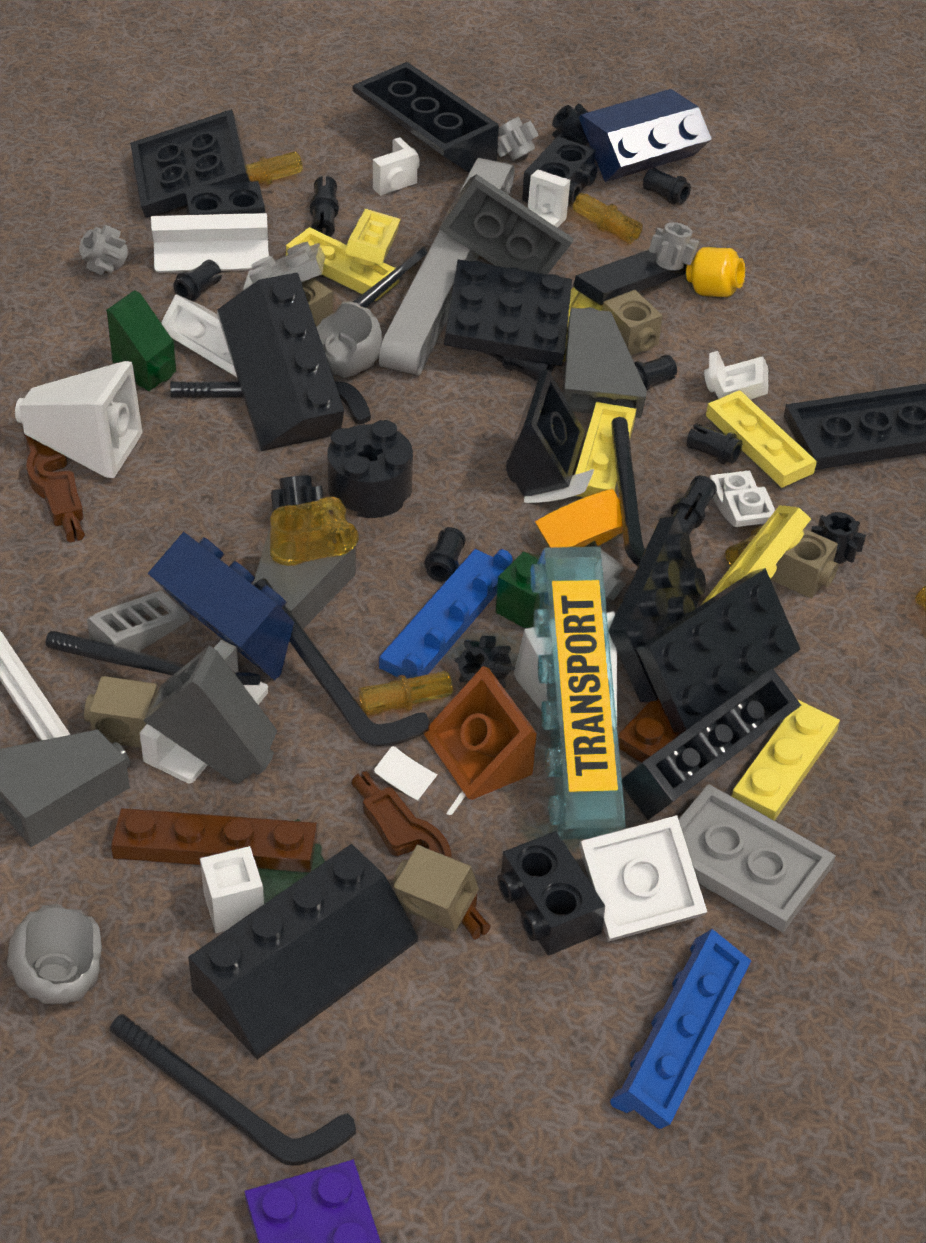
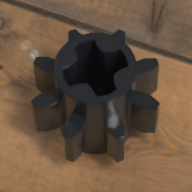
M580 103L575 108H572L570 105L561 108L552 121V126L556 129L552 136L554 138L558 136L584 146L587 145L589 142L578 117L589 111Z
M309 475L280 478V489H275L271 492L273 513L283 512L284 523L315 520V509H322L324 506L322 486H312V477Z
M834 512L827 516L821 515L818 526H812L811 532L838 543L834 562L838 564L846 561L853 563L856 552H862L866 537L865 534L858 533L860 522L842 512Z
M482 635L479 642L477 640H465L464 646L466 649L460 657L455 658L461 673L459 682L468 683L482 666H485L491 670L502 687L505 688L504 678L507 677L510 671L515 670V666L511 664L508 655L511 647H495V636Z

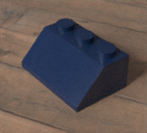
M672 89L581 114L578 117L590 147L596 149L595 159L605 182L696 155L712 140L699 107Z
M183 532L147 574L186 611L225 642L236 646L240 654L270 678L276 680L281 675L294 626V621L282 609L287 602L268 585H265L261 590L252 585L251 583L255 580V577L235 560L230 566L226 565L220 560L224 553L207 538L203 537L197 542Z

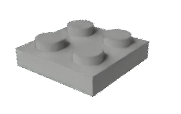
M303 242L288 249L287 256L274 260L273 256H268L256 261L251 265L253 269L248 272L243 289L245 290L260 279L298 272L301 282L321 275L325 255L320 243L310 246L308 242Z

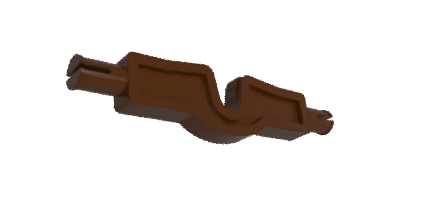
M23 429L24 441L29 452L26 466L31 488L37 495L45 499L54 525L63 526L67 541L70 543L75 542L74 533L77 541L82 540L85 534L79 521L84 518L83 508L77 493L74 473L71 471L53 472L67 466V456L25 435Z
M362 771L361 776L359 773L354 776L351 784L364 799L363 812L376 828L392 855L401 856L414 851L416 846L420 845L452 858L450 846L444 835L429 822L416 818L393 788L387 787L381 790L367 771ZM477 894L461 921L474 940L480 938V933L482 935L487 934L491 927L476 909Z

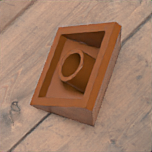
M482 666L429 725V731L424 733V736L462 791L471 800L533 775L537 736L536 731L488 667Z

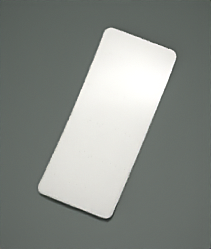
M594 469L572 475L569 487L533 496H525L524 502H550L582 494L587 489Z
M394 746L389 749L374 769L375 773L385 781L416 800H419L438 775L418 764ZM461 791L446 814L452 815L466 796L463 791Z

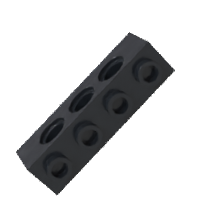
M771 668L643 761L619 782L647 820H649L794 712L801 704L775 670Z

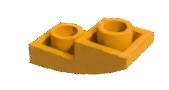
M613 489L577 500L535 521L538 530L557 561L564 559L593 541L599 546L623 532L620 499Z

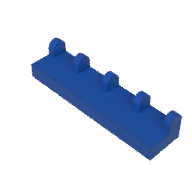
M474 549L380 655L379 668L418 687L496 596L498 576L513 562L512 555L508 551L501 549L492 557Z
M713 929L693 941L690 947L692 954L684 969L676 974L672 982L674 988L665 1006L655 1014L651 1022L653 1029L642 1050L633 1056L630 1062L632 1069L621 1089L615 1091L610 1100L612 1107L625 1113L635 1110L659 1129L671 1124L751 962L747 956Z

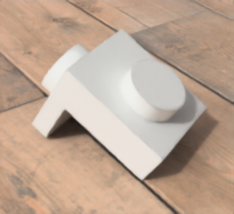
M402 138L393 139V153L373 159V189L380 196L417 183V169L420 166L419 156L416 150L411 148Z
M537 169L530 178L528 208L558 228L567 217L570 180Z
M718 351L709 353V368L704 370L705 381L708 390L716 392L719 399L739 390L750 400L768 394V366L763 356L725 367Z

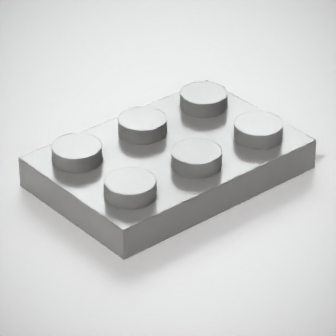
M710 784L704 788L679 818L698 883L784 933L829 873L836 857L831 852Z

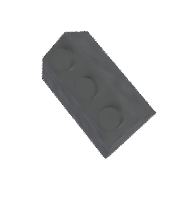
M477 174L467 181L451 204L439 227L440 230L495 266L515 267L524 271L548 274L574 240V238Z

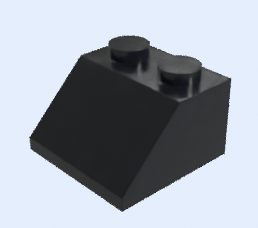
M549 370L541 371L515 434L509 458L506 461L508 477L512 482L516 483L523 496H533L569 487L585 433Z

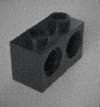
M557 136L524 171L522 201L528 203L530 178L538 169L570 180L568 206L575 204L581 191L586 186H591L597 176L598 167L594 165L596 149Z
M259 181L184 188L186 215L265 213Z
M557 831L503 851L501 874L497 877L500 892L508 903L514 902L521 912L522 925L528 938L533 942L538 940L548 956L602 933L605 904Z

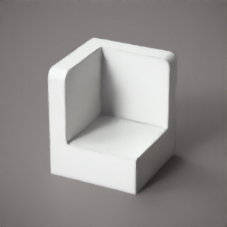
M250 846L200 858L203 892L215 933L226 931L264 905L263 885Z

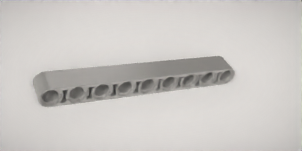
M477 158L462 188L471 177L477 174L509 195L513 185L515 167L511 164ZM442 230L438 232L384 336L379 354L380 367L418 376L421 374L448 319L457 260L476 261L479 256Z

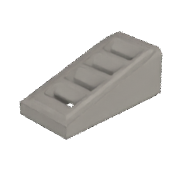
M160 590L98 612L87 619L91 640L140 652L190 621V617L183 608ZM162 606L169 614L162 616L156 608ZM148 614L153 620L147 621L143 616ZM135 622L137 625L132 626L131 623Z

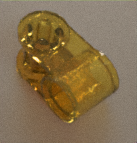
M325 497L318 501L282 506L272 512L270 517V556L279 564L287 566L298 565L306 561L329 556H341L356 546L359 534L356 527L348 523L345 517V505L338 498Z

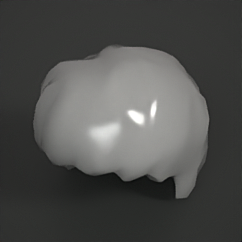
M342 302L335 313L323 318L317 326L332 375H338L341 378L355 376L361 371L370 369L379 358L383 341L382 331L377 318L368 308L361 307L354 302Z
M59 904L43 905L40 910L29 912L22 920V923L17 926L8 946L7 967L15 978L16 986L25 991L30 998H35L44 1004H67L81 1000L95 986L98 979L102 951L99 926L92 916H86L82 910L66 909Z

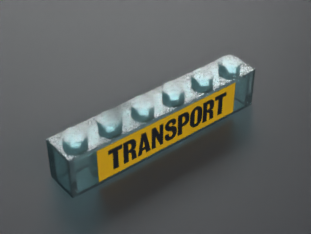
M601 547L544 548L537 564H532L530 580L532 592L539 593L540 609H536L534 613V631L536 638H543L544 655H539L537 668L539 683H546L548 701H543L541 706L543 730H550L551 748H546L545 771L547 777H554L555 795L549 797V820L551 825H558V834L562 840L589 839L620 831L626 827Z

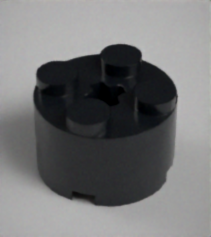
M379 420L374 424L340 428L332 433L327 453L328 493L332 502L339 509L345 511V508L356 511L357 516L364 518L385 517L399 511L403 507V502L412 493L413 449L409 440L397 431V426L391 421Z

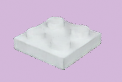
M677 815L580 842L579 847L589 881L605 904L603 928L608 942L701 917L707 913Z

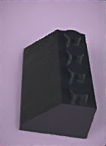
M402 63L352 85L355 94L468 173H470L477 158L497 161L499 124L410 63Z
M298 272L260 279L217 309V316L261 451L331 437L335 430L342 427L345 411Z
M350 844L191 954L188 960L192 991L258 1060L417 943L418 936L386 876L353 844Z

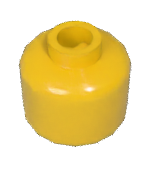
M703 247L698 250L691 265H687V281L693 284V288L698 295L731 297L737 288L743 286L745 279L744 260L739 258L737 252L732 248Z

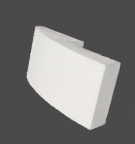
M750 470L710 475L709 478L717 486V492L713 496L714 502L721 514L734 527L764 524L774 513L775 509L766 488H757Z

